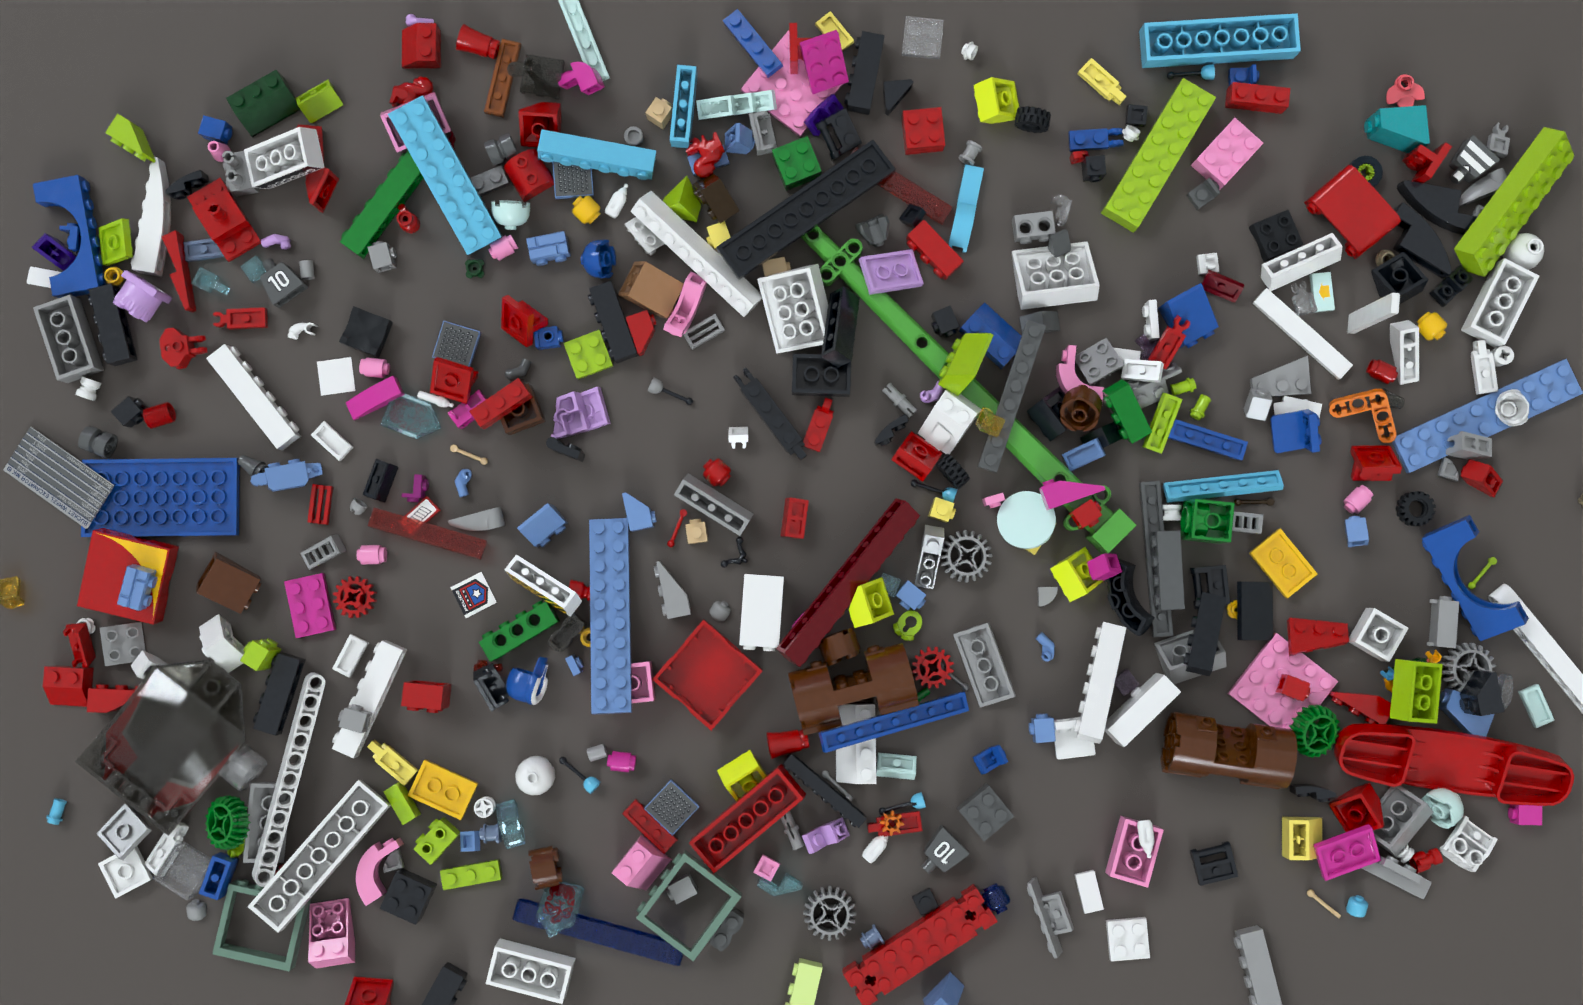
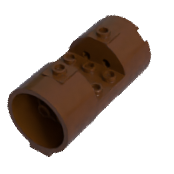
M903 643L884 648L883 646L879 647V645L868 647L867 651H864L868 671L864 672V669L856 670L850 676L845 677V674L835 676L834 680H831L827 664L821 660L811 662L807 668L789 672V681L804 736L842 726L838 706L875 697L880 715L919 706L911 667Z
M1179 712L1170 713L1167 718L1163 734L1165 736L1164 748H1162L1160 758L1162 772L1199 778L1202 776L1207 777L1209 774L1239 778L1240 784L1272 789L1287 788L1290 785L1297 762V740L1292 729L1253 723L1248 724L1246 729L1216 724V720L1213 717Z

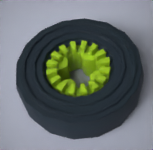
M1361 156L1350 163L1359 172L1364 169L1366 170L1368 176L1365 179L1373 187L1379 184L1382 179L1383 170L1377 159L1371 156Z

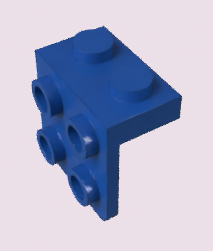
M1305 409L1273 415L1270 418L1274 452L1282 453L1304 448L1312 453L1320 451L1319 445L1322 443L1321 436L1318 433L1320 419L1313 411Z

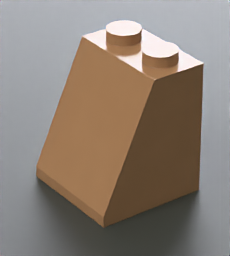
M646 261L634 262L617 296L661 318H668L675 309L674 304L677 299L679 300L684 283Z

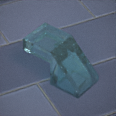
M515 799L496 804L497 822L506 849L526 844L524 827L518 818Z
M786 873L778 886L762 877L758 880L757 886L772 896H778L801 890L803 883Z

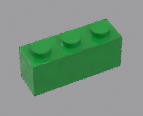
M1121 379L1102 390L1105 396L1103 401L1107 408L1111 409V418L1115 424L1119 425L1120 430L1118 432L1123 440L1127 439L1133 444L1152 433L1141 407L1126 381Z

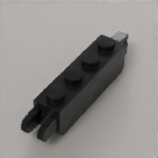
M744 368L743 373L751 382L744 385L739 376L735 375L733 377L741 388L742 394L787 453L789 452L790 455L795 453L801 461L807 456L801 448L805 445L803 439L758 379L754 378L747 368Z

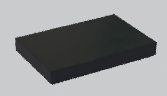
M1237 581V640H1271L1273 638V582Z

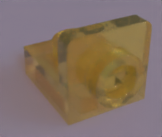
M983 406L976 421V426L980 431L998 437L1005 419L994 415L991 409Z
M17 576L0 579V604L7 609H14L17 606L24 605V600L19 597L21 579Z

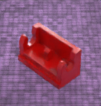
M785 499L780 536L804 539L809 500Z
M87 623L67 624L63 634L65 637L68 635L75 658L72 661V666L75 668L77 664L82 663V668H88L96 656Z

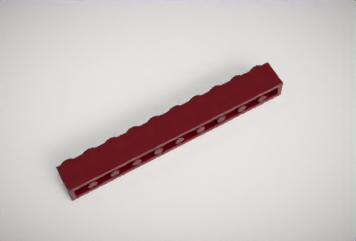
M896 498L777 646L776 650L790 663L801 667L808 660V656L820 645L824 636L832 630L835 622L844 615L845 610L852 602L857 587L869 582L874 573L881 568V564L892 554L897 544L904 539V535L916 524V520L920 515L907 501Z

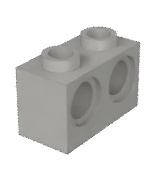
M1053 211L1014 215L1012 218L1014 241L1020 242V244H1028L1032 240L1038 239L1039 242L1049 241L1051 235L1056 233ZM1039 224H1045L1048 227V230H1040ZM1020 226H1026L1029 229V233H1022Z

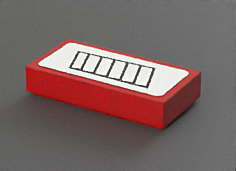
M426 496L398 523L410 536H413L438 514L441 509L429 496Z

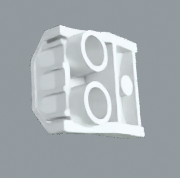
M1463 816L1444 845L1439 849L1445 857L1459 867L1470 872H1476L1478 867L1490 855L1498 839L1488 835L1468 820L1467 816Z

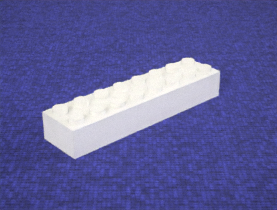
M358 780L248 905V908L278 933L283 931L391 804L364 781Z

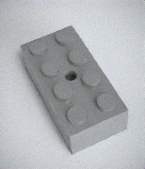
M67 295L33 307L58 381L70 383L81 379V377H87L104 371L81 299Z

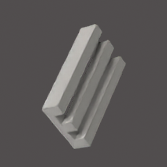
M713 314L688 329L683 336L691 349L694 350L723 333L725 329L716 314ZM715 320L716 323L689 338V334ZM716 327H719V329L714 331L713 333L707 335L706 337L702 338L694 344L692 343V341L696 340L702 335L708 333Z

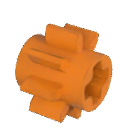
M893 810L888 815L883 813L884 820H879L880 824L885 825L882 831L889 830L890 836L893 835L894 831L901 833L899 827L903 826L904 823L899 821L902 815L898 814L895 816ZM889 819L895 820L896 825L894 827L889 825Z

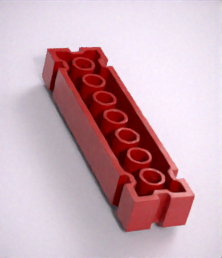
M974 884L961 891L963 897L956 900L955 897H952L884 941V944L881 943L873 950L862 956L863 962L857 964L855 960L842 969L843 975L851 988L857 987L855 989L856 996L862 1005H871L878 1000L877 994L881 991L884 995L888 994L978 935L976 930L981 926L986 930L998 922L988 905H981L985 901ZM967 910H970V912H972V915L970 917L966 913ZM870 975V977H873V980H867L866 976Z

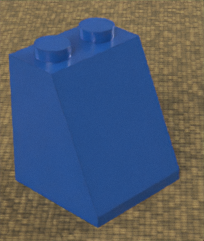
M1201 283L1170 299L1158 308L1167 326L1173 328L1174 318L1177 315L1181 317L1179 325H1183L1186 319L1190 321V326L1182 331L1186 337L1180 348L1187 346V348L1192 347L1198 343V338L1203 336L1206 339L1215 334L1213 330L1219 327Z

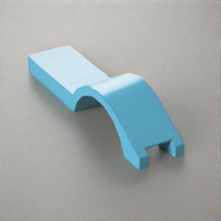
M965 164L955 218L948 243L951 248L952 246L963 248V253L967 252L984 168Z

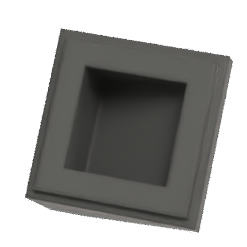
M1067 229L1049 237L1048 250L1055 258L1071 251Z

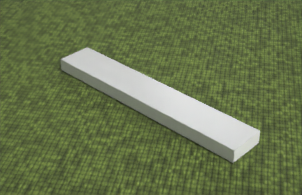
M1264 289L1253 301L1252 304L1336 379L1340 380L1353 366L1278 297L1270 292L1269 289Z
M1391 293L1350 313L1347 333L1355 334L1398 314L1399 293Z

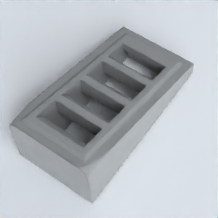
M1234 512L1232 531L1250 534L1262 533V514ZM1236 516L1239 517L1238 527H1235ZM1244 517L1247 518L1246 528H1243ZM1253 518L1255 519V521H1254V529H1252V521H1253Z
M335 534L300 554L308 569L311 570L346 551V548L339 535ZM324 545H326V547H327V549H328V551H329V553H330L329 555H328V553H327V551H326ZM317 549H319V551H320V553H321V555H322V557H323L322 559H321V557H320V555H319ZM311 552H312L313 556L315 557L316 562L313 561V559H312V557H311V555H310Z

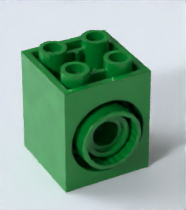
M1204 499L1183 501L1180 523L1181 540L1216 544L1230 543L1235 503Z

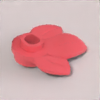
M1406 74L1397 77L1394 86L1390 87L1386 94L1387 104L1397 103L1398 107L1413 106L1415 100L1425 99L1423 88L1414 83L1412 76ZM1401 82H1404L1406 84V87H1403L1401 85Z

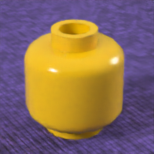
M589 195L584 198L579 196L572 203L575 206L572 209L573 215L583 224H591L601 214L599 212L600 205Z
M1427 312L1417 321L1419 333L1426 340H1433L1434 338L1439 340L1446 334L1444 330L1447 327V322L1436 312Z

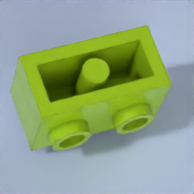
M269 638L267 640H252V642L250 641L243 650L245 653L240 661L255 671L267 670L271 668L274 656H277V653H280L282 649L277 647V642Z
M445 817L440 820L436 818L428 827L431 830L426 835L423 833L415 841L417 845L413 850L430 865L442 855L460 834V831Z

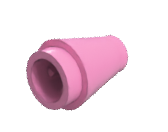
M216 141L208 143V150L218 162H223L222 154L225 151H231L229 146Z

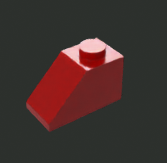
M648 310L625 317L639 356L644 355L655 333L654 325H657L654 315H650Z
M1469 459L1461 470L1460 476L1467 484L1493 498L1503 482L1491 465Z

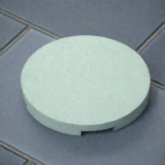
M1022 491L1011 495L1002 503L997 515V525L1006 542L1018 548L1033 549L1043 545L1050 539L1056 525V514L1054 508L1046 510L1041 494L1032 491Z

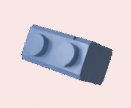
M565 231L526 238L530 260L537 266L547 265L548 261L551 260L563 262L567 260L566 257H571Z
M137 564L127 566L117 604L137 611L149 607L152 602L150 593L157 583L156 570Z

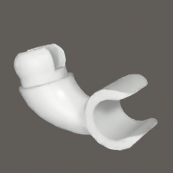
M310 322L294 324L289 329L288 337L297 340L303 330L310 335H316L310 332V328L312 326L318 327V325Z

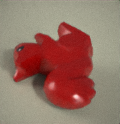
M419 76L413 80V83L405 82L399 86H394L390 104L396 107L397 104L402 105L422 95H428L433 91V84L429 78Z
M716 132L713 133V139L707 141L704 135H701V142L698 138H693L686 149L688 156L697 153L701 155L693 166L695 174L699 177L707 178L712 175L715 169L714 164L721 159L722 154L725 152Z

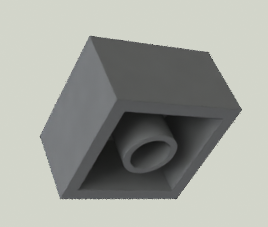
M987 783L956 807L983 841H986L1014 817Z

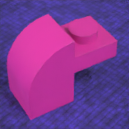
M583 62L570 63L573 71H566L561 77L557 78L560 87L568 90L579 85L581 92L587 95H591L605 87L599 72Z

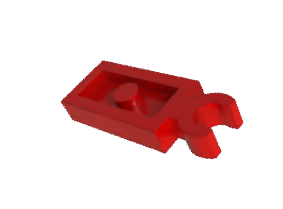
M267 308L226 309V315L220 312L213 313V316L221 318L220 322L213 323L214 326L219 328L224 327L226 324L227 329L268 328Z
M1179 315L1174 318L1173 328L1167 326L1148 358L1149 361L1163 362L1164 369L1168 368L1186 337L1182 331L1190 326V321L1187 319L1183 325H1179L1181 320Z

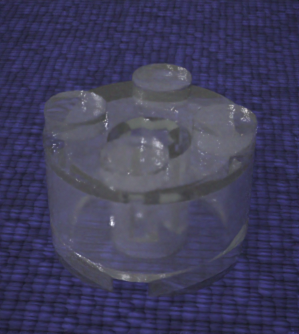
M246 744L239 753L235 751L228 758L230 763L225 765L218 774L236 790L243 792L250 786V782L254 778L257 779L267 766V761Z

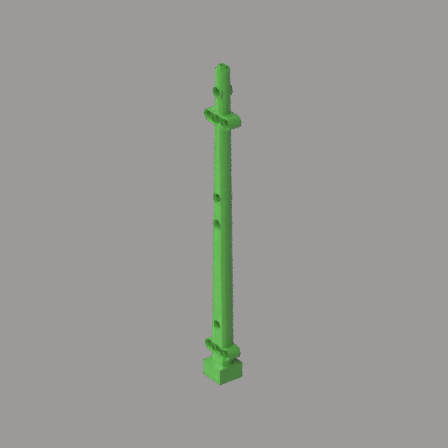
M818 226L801 238L825 262L820 268L821 275L824 272H829L832 275L829 280L822 278L823 285L826 287L830 286L840 277L940 379L939 373L947 365L945 360L949 353L886 292L869 294L862 269L855 263L862 255L863 246L861 241L850 239L840 248ZM816 232L818 237L813 240L808 237V234ZM853 245L857 246L859 248V251L857 253H851L849 251V247ZM837 259H843L845 261V265L841 267L837 266L835 264V261ZM922 339L926 341L927 346L920 348L916 342ZM974 378L960 394L982 409L977 418L990 430L999 401ZM1015 418L1006 448L1042 485L1043 482L1051 479L1055 481L1056 476H1061L1064 481L1082 483ZM1100 485L1105 487V498L1103 500L1099 499L1095 493L1063 506L1071 512L1087 500L1092 499L1093 502H1098L1102 509L1100 511L1102 516L1098 518L1100 522L1091 528L1088 525L1084 528L1090 533L1086 539L1101 554L1109 553L1136 524L1120 508L1111 511L1105 505L1111 497V490L1105 485ZM1068 513L1063 519V526L1068 531L1078 530L1077 526H1070L1069 518L1071 516Z

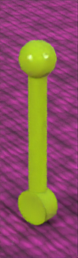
M1495 557L1489 558L1488 564L1484 567V569L1478 574V576L1473 580V582L1468 583L1469 589H1474L1476 587V583L1491 567V565H1495L1497 563V559Z

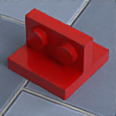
M789 23L790 74H798V59L803 60L799 43L811 39L797 38V23Z
M1445 142L1431 151L1420 144L1406 154L1402 162L1409 169L1418 171L1412 181L1425 183L1431 179L1452 146Z
M509 295L502 297L501 329L525 347L533 345V332L547 326L548 319L523 300L517 302Z
M436 357L433 363L430 393L467 404L470 399L471 387L478 379L479 372L474 371L472 367Z
M911 431L891 460L923 482L943 453Z
M1351 446L1350 453L1354 459V464L1350 477L1353 481H1391L1393 474H1401L1402 466L1391 446Z
M354 977L345 1005H391L390 995L394 985L393 980Z

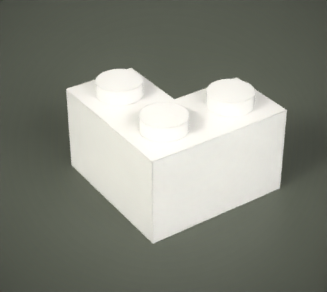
M220 614L199 626V638L202 641V651L205 656L211 657L219 668H224L228 673L243 664L240 659L245 653L243 651L245 647L234 638L231 624Z

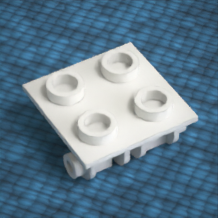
M637 217L624 224L628 228V232H631L635 240L638 241V244L644 248L645 253L650 256L656 252L657 248L665 244Z

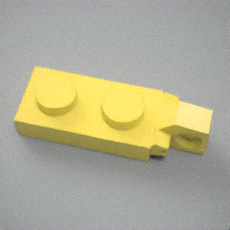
M1091 58L1078 71L1077 74L1108 101L1112 99L1120 105L1125 100L1126 95L1120 91L1122 88L1119 85L1120 82L1094 59Z
M373 740L367 746L375 753L372 756L375 762L402 785L405 786L417 773L418 769L386 743L381 745L376 740Z

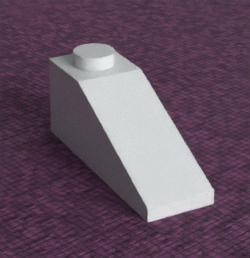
M1409 320L1391 323L1390 344L1395 367H1397L1398 382L1400 385L1419 381V327Z

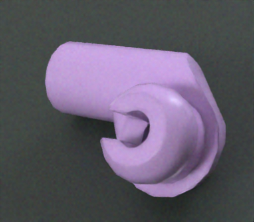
M408 14L405 23L409 27L416 23H434V20L416 18L415 15Z
M272 234L261 239V245L267 248L274 244H280L281 249L287 250L291 247V240L287 236Z
M937 381L933 390H924L920 393L922 402L931 403L940 399L944 388L938 385L939 381Z

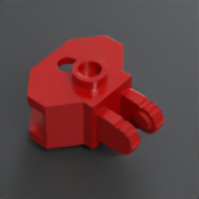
M167 328L159 339L162 359L176 369L187 368L193 357L208 352L206 347L195 348L194 343L206 341V337L203 335L189 337L176 328Z

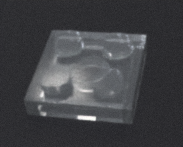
M906 16L902 56L939 60L944 20Z

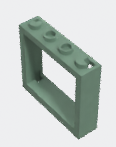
M685 850L682 854L678 853L673 859L672 863H674V866L671 870L666 869L660 877L662 882L659 886L654 885L648 895L651 897L646 903L644 901L641 902L636 910L639 912L636 919L694 962L742 897V892L718 874L713 873L710 868ZM685 862L730 895L691 949L646 916Z
M237 879L228 885L212 954L291 971L296 966L311 898L296 915L287 957L225 943L237 892L257 896L264 888L257 884H250L246 879Z

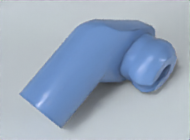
M462 469L455 479V485L460 498L469 495L466 487L472 477V472L469 469Z
M1041 632L1035 639L1042 645V659L1048 662L1054 658L1055 645Z

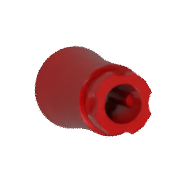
M465 24L462 25L456 42V50L469 52L492 59L497 57L500 47L499 40L478 32Z
M803 730L766 732L771 760L785 754L809 748L808 736H804Z

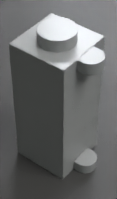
M1439 596V600L1430 599L1429 603H1432L1429 642L1426 643V646L1456 648L1459 601H1452V597Z

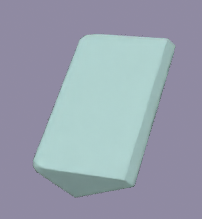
M878 752L876 776L914 780L917 756Z

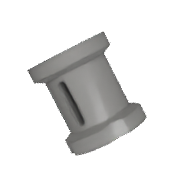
M968 140L963 154H960L958 158L964 164L973 166L978 152L982 151V147L978 143Z

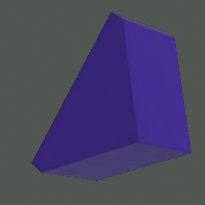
M46 233L32 246L35 251L63 271L77 257L61 241Z

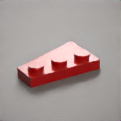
M1289 618L1287 620L1289 656L1302 652L1308 653L1321 648L1341 646L1349 642L1348 623Z

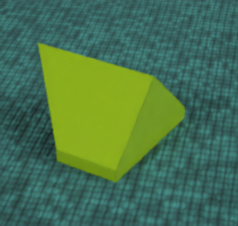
M686 176L664 197L663 202L681 219L698 221L701 204L695 197L692 184L688 176Z

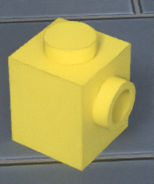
M725 221L721 224L717 223L706 227L709 234L706 240L716 252H718L716 247L730 238Z
M935 497L928 517L945 523L949 522V519L953 520L956 509L953 508L954 503Z

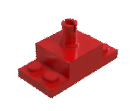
M221 178L187 197L198 219L228 262L261 244V239Z

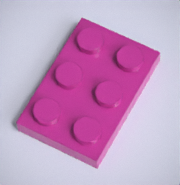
M837 30L799 43L812 94L849 82Z
M324 573L284 581L296 638L336 630Z
M1369 824L1313 844L1321 875L1325 881L1381 861L1374 832Z

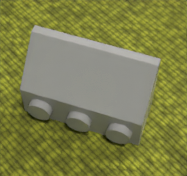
M1193 630L1154 643L1163 672L1173 684L1201 676L1200 674L1187 672V665L1183 664L1185 653H1189L1190 646H1187L1189 634L1193 635ZM1219 640L1212 671L1227 667L1226 651Z
M1391 786L1380 799L1384 827L1373 830L1376 843L1397 858L1432 815L1433 811L1426 802L1402 786Z

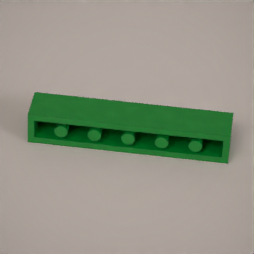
M409 151L400 156L399 163L388 172V178L377 187L376 194L365 203L364 210L361 214L355 216L350 229L345 230L341 236L340 243L362 259L369 252L367 247L373 246V243L377 242L399 212L398 206L406 203L424 179Z

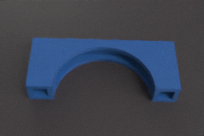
M80 175L34 183L33 189L36 203L44 207L56 206L67 209L76 219L81 232V245L74 262L60 274L49 277L52 296L61 298L67 295L75 297L90 294L89 289L107 284L104 278L102 258L99 251L100 240L96 235L97 222L92 212L94 205L89 196V191L91 190L89 182Z
M1468 515L1426 533L1422 538V545L1426 551L1430 552L1433 565L1439 568L1442 573L1441 577L1444 584L1450 587L1453 600L1459 601L1461 614L1471 624L1470 628L1473 635L1477 636L1480 641L1523 626L1529 618L1519 601L1509 604L1491 603L1474 595L1462 582L1457 564L1459 552L1464 544L1475 538L1479 533L1473 519Z

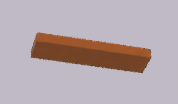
M506 39L501 40L484 109L485 114L504 118L521 49V43Z

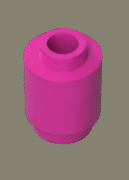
M613 751L612 755H608L607 766L610 767L611 771H635L636 755Z

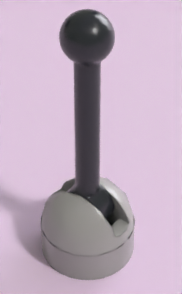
M653 377L648 392L653 394L665 392L685 401L687 405L693 404L692 398H685L663 388V383Z

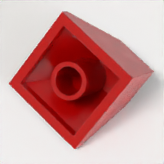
M539 102L519 109L521 146L538 147L541 129L561 133V103Z
M322 168L306 175L305 183L309 203L321 213L324 212L339 181V178L330 169Z
M1370 782L1352 788L1328 804L1345 832L1367 824L1373 830L1384 827L1380 798Z

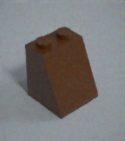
M215 552L196 584V593L241 614L243 609H248L252 601L250 599L253 592H258L262 583L259 582L260 576Z

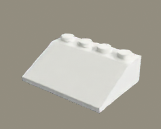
M1088 241L1070 243L1071 251L1057 258L1048 250V246L1012 251L1016 289L1021 310L1096 301L1098 299L1100 285Z
M813 264L758 278L776 354L823 345L828 302L819 265Z

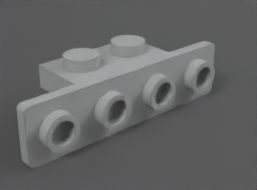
M1170 363L1167 369L1163 368L1161 383L1129 380L1127 383L1130 385L1141 409L1160 401L1163 392L1169 394L1165 380L1182 373V369L1177 364Z
M1389 855L1386 858L1380 856L1381 861L1362 867V869L1421 899L1425 898L1431 886V881L1416 874L1417 869L1407 864L1402 867L1398 865L1399 860Z
M1034 877L1027 883V891L1033 899L1034 911L1040 918L1041 930L1046 935L1048 941V950L1055 959L1063 952L1057 935L1073 931L1074 926L1061 891L1043 895L1037 877Z

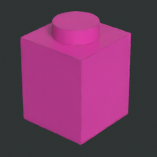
M1104 553L1087 562L1092 580L1105 581L1122 572L1117 554Z
M1510 804V808H1508L1510 822L1518 825H1542V806Z

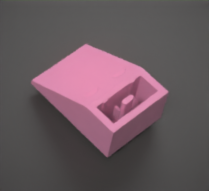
M349 898L310 904L308 963L313 967L323 968L355 963V937Z

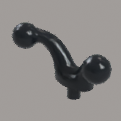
M742 537L736 538L740 557L721 561L723 568L727 567L730 563L740 565L742 562H748L745 559L747 554L741 545L744 541Z

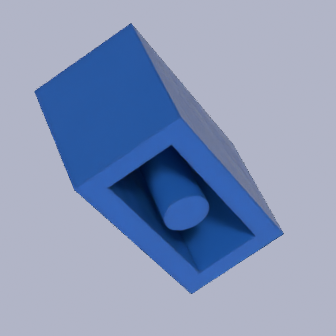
M223 852L213 855L199 894L215 900L226 896L228 885L231 883L239 858H231Z

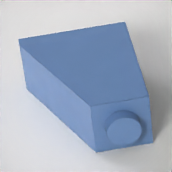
M1445 688L1440 694L1439 708L1464 733L1486 737L1495 714L1477 716L1464 713L1459 703L1461 699L1460 692Z
M949 972L923 998L924 1005H958L964 985Z

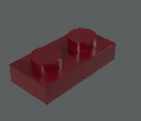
M1209 269L1201 282L1205 291L1234 303L1244 289L1243 283Z

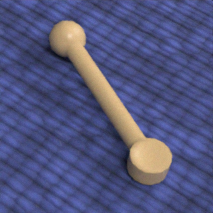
M451 445L450 450L452 452H459L470 458L478 460L482 465H486L488 463L487 458H480L469 452L461 450L458 448L457 445Z
M1312 889L1307 891L1309 897H1313L1338 919L1341 917L1338 912L1315 895Z

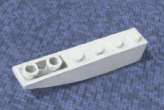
M154 157L155 163L151 162L149 166L150 177L146 183V197L142 202L143 213L142 218L138 222L139 233L135 239L136 249L131 259L132 270L138 273L162 277L167 248L161 236L170 233L171 199L166 194L169 181L165 162L158 157Z

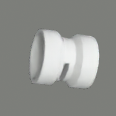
M81 377L80 383L82 386L77 389L75 395L95 401L97 397L96 390L100 389L102 383Z

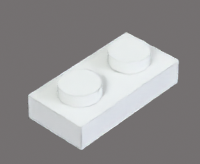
M1148 300L1145 306L1142 307L1143 317H1146L1144 335L1147 336V341H1156L1160 338L1157 300Z
M1124 359L1121 378L1123 380L1161 383L1164 363L1161 361Z

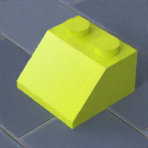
M990 77L974 85V96L977 102L980 122L994 124L1015 120L1017 109L1019 108L1015 81Z
M1086 547L1050 568L1054 578L1058 581L1064 595L1067 596L1070 602L1088 594L1103 582V580H1092L1089 574L1087 562L1093 558Z
M882 577L857 587L849 607L850 618L854 628L872 624L894 615Z
M751 750L741 754L717 770L725 788L736 801L767 776Z

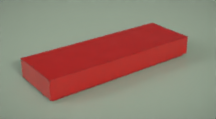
M635 799L622 814L665 854L678 838L674 835L672 836Z

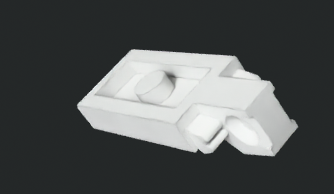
M1485 340L1474 341L1471 363L1476 395L1498 392L1493 353L1490 352V349H1486Z
M176 822L172 828L165 831L145 861V866L155 876H161L184 839L183 836H185L189 828L186 823Z

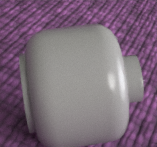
M715 601L709 612L713 619L720 622L727 619L731 610L727 602Z
M199 899L192 900L186 906L187 917L193 921L202 920L207 915L206 903L200 902Z

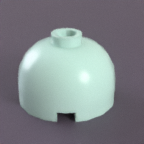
M499 200V204L491 201L492 216L498 224L504 225L505 229L516 230V226L527 222L530 215V202H526L525 206L521 204V201Z
M1433 789L1421 799L1432 809L1433 813L1431 816L1433 818L1431 821L1439 827L1449 829L1455 826L1463 817L1464 806L1461 798L1457 793L1449 789Z

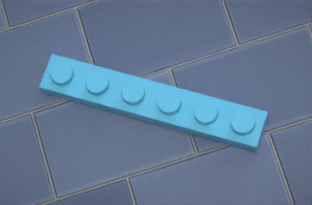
M1279 470L1163 483L1167 503L1283 490L1284 487Z

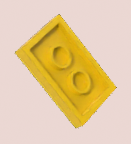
M1281 528L1277 529L1249 552L1251 557L1285 598H1289L1317 575V572Z
M425 759L408 793V797L462 820L478 783Z

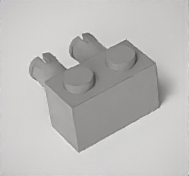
M225 151L222 157L224 158L223 168L226 172L228 191L237 197L259 193V188H253L251 185L244 151L234 153Z

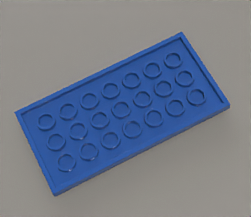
M239 458L82 460L83 464L108 480L114 487L88 529L81 526V537H91L92 531L100 528L130 534L134 537L239 536Z

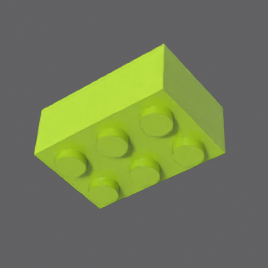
M1395 659L1390 707L1391 719L1437 724L1443 664Z

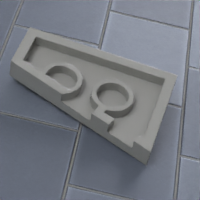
M1308 356L1250 379L1251 389H1265L1270 392L1271 397L1311 394Z

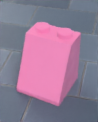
M641 835L616 865L612 874L626 886L647 890L672 859L663 854L652 842Z

